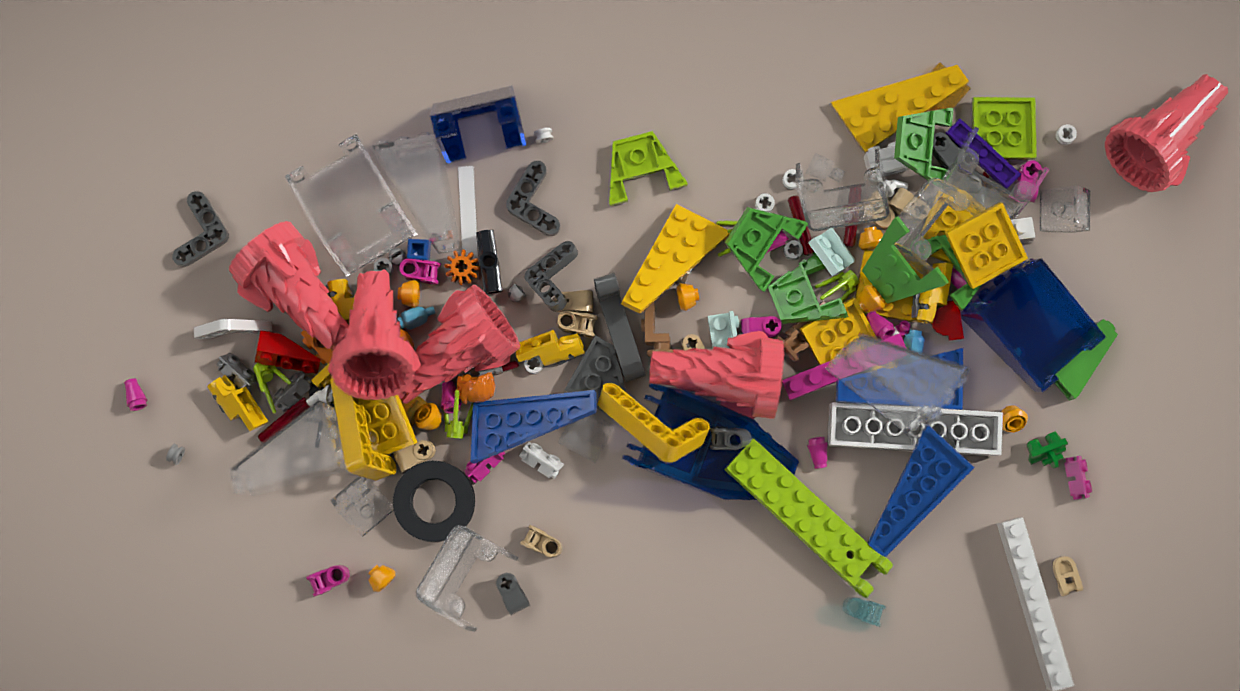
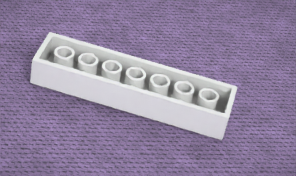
M832 402L829 404L828 446L913 451L926 424H928L960 454L999 456L1002 454L1003 412Z

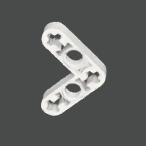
M216 320L194 327V339H210L228 333L260 334V330L272 332V321Z

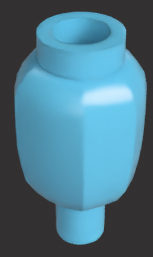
M433 306L426 309L423 307L410 308L403 311L397 320L400 322L401 329L411 330L426 323L428 316L436 314Z
M910 329L909 333L904 337V344L908 351V354L904 355L907 358V362L917 360L922 355L925 342L922 331Z

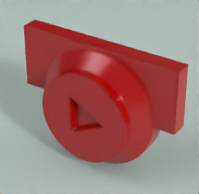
M953 300L947 301V305H943V307L936 310L933 323L931 324L932 328L939 335L948 336V341L964 339L960 309Z

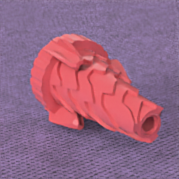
M1204 74L1173 99L1169 97L1156 110L1153 108L1143 118L1130 117L1113 126L1104 144L1106 156L1112 167L1125 181L1143 191L1158 192L1166 190L1170 185L1178 186L1186 175L1190 156L1186 155L1188 153L1186 149L1198 138L1196 135L1205 127L1204 122L1218 110L1216 106L1228 94V87L1221 85L1218 80L1209 77L1208 74Z
M280 222L264 230L244 246L232 260L229 272L238 283V294L257 307L263 308L267 312L273 309L274 303L282 313L286 312L297 326L306 330L312 338L316 337L328 350H335L337 344H340V341L345 339L346 327L349 328V324L340 315L337 306L327 294L329 290L317 277L321 270L315 250L311 242L304 239L291 222Z
M383 269L382 271H368L358 275L353 310H350L349 328L346 327L345 339L341 340L340 344H337L333 351L328 371L332 374L334 383L348 395L366 400L386 399L396 396L407 389L414 380V372L420 369V361L410 343L403 341V337H400V322H397V310H393V290H390L389 273Z
M472 285L466 291L456 290L453 292L437 317V320L442 325L428 334L430 338L416 348L415 353L420 361V369L414 372V380L407 389L398 393L403 403H409L425 390L443 381L448 382L463 371L467 373L474 368L476 372L506 365L510 362L511 354L520 349L518 337L512 326L492 299L478 286Z
M755 331L728 338L727 345L730 348L713 347V350L700 348L688 350L673 349V352L654 351L652 353L649 383L675 386L678 389L694 391L695 395L716 397V401H720V405L747 419L753 420L756 417L775 418L782 381L784 350L782 340L768 338L763 331Z

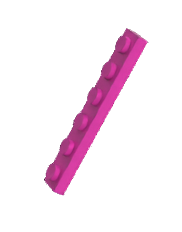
M900 333L784 379L782 384L791 401L836 383L839 379L851 377L906 355L908 351Z

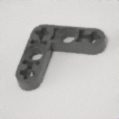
M533 161L529 164L507 199L506 207L512 215L545 235L555 236L560 231L559 220L530 202L547 174V169L543 162ZM540 166L542 174H536L534 179L535 181H537V183H535L530 178H532V176L534 175L533 168H538ZM524 183H530L532 191L523 193L521 186ZM517 193H519V195H521L522 197L527 198L525 201L523 198H521L519 202V205L521 206L520 209H512L513 207L511 203H516L519 199V196L516 195ZM532 210L539 213V218L536 221H531L527 217L528 213ZM543 216H546L544 220L547 223L551 224L552 221L555 222V230L551 229L550 231H548V227L544 223H542L541 226H539V224L542 222Z
M200 191L191 192L187 197V203L204 232L173 252V261L181 267L190 266L224 245L229 239L226 227L208 198ZM195 197L201 199L200 203L204 209L201 210L197 204H193ZM206 213L213 214L211 223L203 222V216ZM216 231L222 233V238L220 240L214 238L216 236ZM207 236L210 239H212L211 241L214 243L213 245H211L210 241L206 239ZM205 241L206 248L198 252L196 250L197 242ZM189 247H191V250L196 254L195 256H193L190 253L191 251L188 249ZM181 253L188 254L185 257L186 261L178 260L181 258Z
M565 241L558 245L525 273L527 283L550 310L554 312L562 310L566 306L567 300L550 278L577 257L578 250L571 241ZM551 261H556L553 267L547 268ZM550 286L548 291L541 292L543 287ZM554 296L558 301L555 303L551 297Z

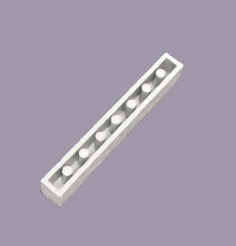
M1023 517L997 523L1046 689L1057 691L1072 687L1074 683Z

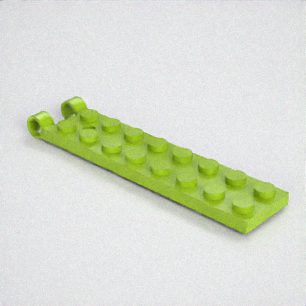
M754 438L725 468L728 474L863 598H868L874 590L870 583L860 578L868 566L872 564L884 575L893 567L889 559L877 553ZM847 551L853 553L852 559L846 556Z

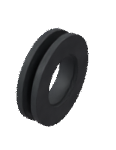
M426 461L411 467L399 479L393 494V509L398 523L408 534L422 541L441 542L457 536L469 524L475 509V493L468 477L457 467L442 461ZM429 480L446 482L455 494L456 504L453 513L440 523L423 521L416 514L413 506L416 490L421 484Z

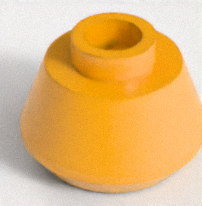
M876 227L864 228V232L860 234L858 246L862 250L875 249L883 237L882 231L877 230Z
M411 280L403 283L402 287H398L397 296L402 304L411 308L419 305L420 284L418 281Z
M679 283L676 286L678 303L681 310H689L696 305V301L700 300L698 289H694L693 285Z
M866 285L859 295L860 300L858 303L865 312L867 310L874 312L883 309L885 300L873 285Z
M426 403L417 410L415 425L418 428L433 430L441 425L442 415L436 404Z
M1015 405L1006 406L1001 411L1003 412V431L1014 433L1025 427L1028 421V415L1025 411Z
M376 565L368 573L370 575L368 581L374 592H381L395 578V570L385 565L381 567Z

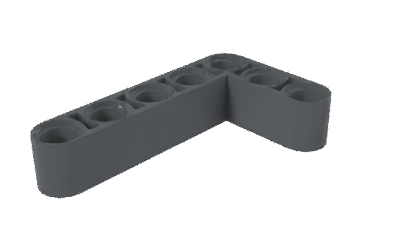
M615 273L595 278V290L625 382L646 376L624 306L621 305L620 289Z

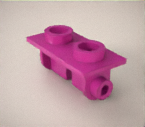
M499 453L475 464L470 460L464 472L475 483L481 482L491 472L486 465L489 463L495 468L504 459L503 456L506 453Z
M1076 456L1077 461H1074V457L1065 458L1066 462L1064 465L1067 477L1075 476L1076 478L1074 481H1068L1070 496H1073V500L1082 499L1081 494H1084L1085 498H1089V493H1092L1091 482L1086 480L1085 472H1088L1086 459L1082 460V456Z

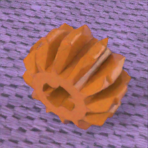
M464 249L461 251V256H459L457 251H454L453 254L456 258L453 259L448 256L447 259L452 263L444 265L445 268L451 269L446 272V275H453L451 278L453 283L458 278L460 285L464 284V279H466L468 284L472 283L469 277L472 276L476 279L478 276L473 271H480L479 266H473L479 262L478 258L472 259L474 256L472 252L466 256V250ZM464 262V264L467 266V269H464V272H461L458 269V265L461 266L460 263Z

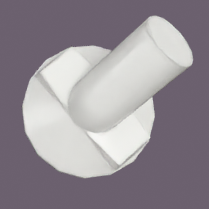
M879 180L878 188L884 196L892 197L894 189L901 187L907 190L908 183L899 180Z
M327 385L324 389L315 392L306 400L307 404L313 406L318 401H323L326 406H329L331 402H334L331 385Z

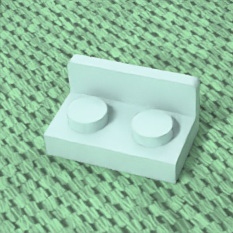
M829 228L823 234L808 242L832 276L840 273L855 262V258L833 228Z
M729 311L724 314L707 316L712 350L713 347L730 348L727 345V340L737 336L736 328H739L738 315L734 316V312Z

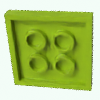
M972 98V129L1005 160H1035L1037 158L1035 98Z

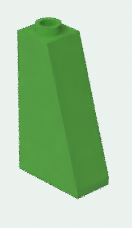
M1102 319L1095 323L1042 368L1069 401L1079 396L1117 337L1116 329L1110 321Z

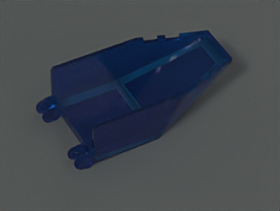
M649 384V388L662 392V396L659 400L654 396L645 395L644 399L658 404L654 416L670 430L673 431L695 418L704 419L709 423L710 427L723 426L747 429L751 434V439L754 438L785 468L795 475L799 461L782 445L778 444L768 432H765L754 419L686 390ZM708 431L702 446L672 463L662 461L644 445L641 448L627 443L626 447L640 452L638 460L629 455H623L622 459L635 467L724 500H757L725 471V468L743 448L738 450H711L712 433ZM736 435L737 442L741 443L740 437Z

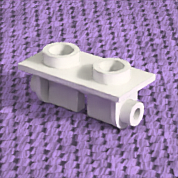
M528 442L519 455L522 458L521 461L535 468L537 463H540L541 465L537 471L549 479L551 477L555 479L559 473L558 471L564 466L557 456L549 455L536 443Z

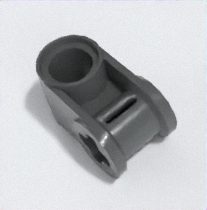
M939 132L934 134L932 155L940 166L948 169V173H950L966 157L945 133ZM939 140L941 144L937 147L935 143Z
M723 426L709 428V431L712 433L711 450H738L746 447L751 442V434L747 429ZM736 435L740 437L741 443L737 442Z
M503 573L498 577L496 585L510 615L530 606L524 591L513 574ZM504 577L507 580H512L510 588L501 585Z

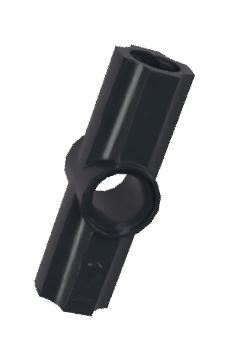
M494 230L476 232L484 292L486 294L503 292ZM487 258L495 260L494 264L490 267L484 265V261Z

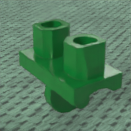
M1056 431L1045 436L1048 444L1042 447L1038 439L1027 443L1030 464L1041 461L1043 466L1050 464L1053 469L1059 467L1058 461L1064 459L1062 452L1066 451V445H1068L1066 438L1061 439Z

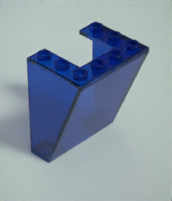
M513 86L432 105L430 118L434 136L446 163L467 159L458 120L496 111L499 125L501 124L506 149L527 145Z
M1042 258L1025 260L1009 269L1005 275H999L992 281L994 284L989 289L986 287L977 294L978 298L974 302L970 301L961 312V319L1034 392H1044L1059 379L1055 375L1080 352L1091 351L1106 338L1104 333Z

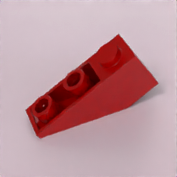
M260 330L255 363L299 370L305 373H318L321 359L282 334Z

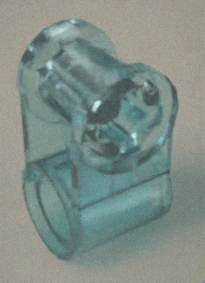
M857 597L846 598L842 606L843 611L847 615L878 627L881 626L879 621L882 612L886 609L884 605ZM852 601H856L859 606L858 610L854 613L849 609Z

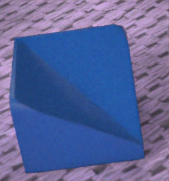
M408 239L407 259L430 261L431 242L424 239Z

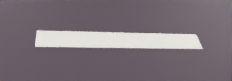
M463 166L458 167L462 249L466 250V256L472 252L474 254L472 259L478 258L474 167ZM463 262V272H464V269L466 270V269H467V266H466V265L464 264V262ZM473 271L478 277L475 279L470 276L471 282H479V271Z

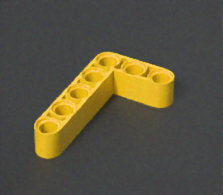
M331 377L333 399L347 470L352 474L375 481L395 474L397 469L392 457L372 451L363 399L343 392Z
M606 383L602 387L598 406L662 461L667 463L675 462L703 445L710 428L709 423L704 419L695 418L672 431L618 385Z

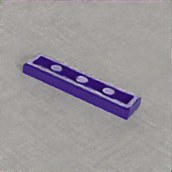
M961 118L945 133L952 142L1003 189L1007 190L1021 175Z

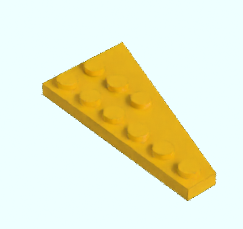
M954 65L830 102V104L864 153H866L869 148L877 146L896 133L898 117L927 112L968 84L969 80L960 67Z
M676 204L623 298L621 305L639 314L642 313L665 290L673 286V283L679 278L681 279L704 256L713 251L720 242L728 238L730 235L727 232L728 230Z

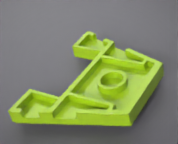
M653 131L613 141L610 207L628 202L623 181L664 171L670 191L688 186L686 179L682 176L676 164L673 163Z

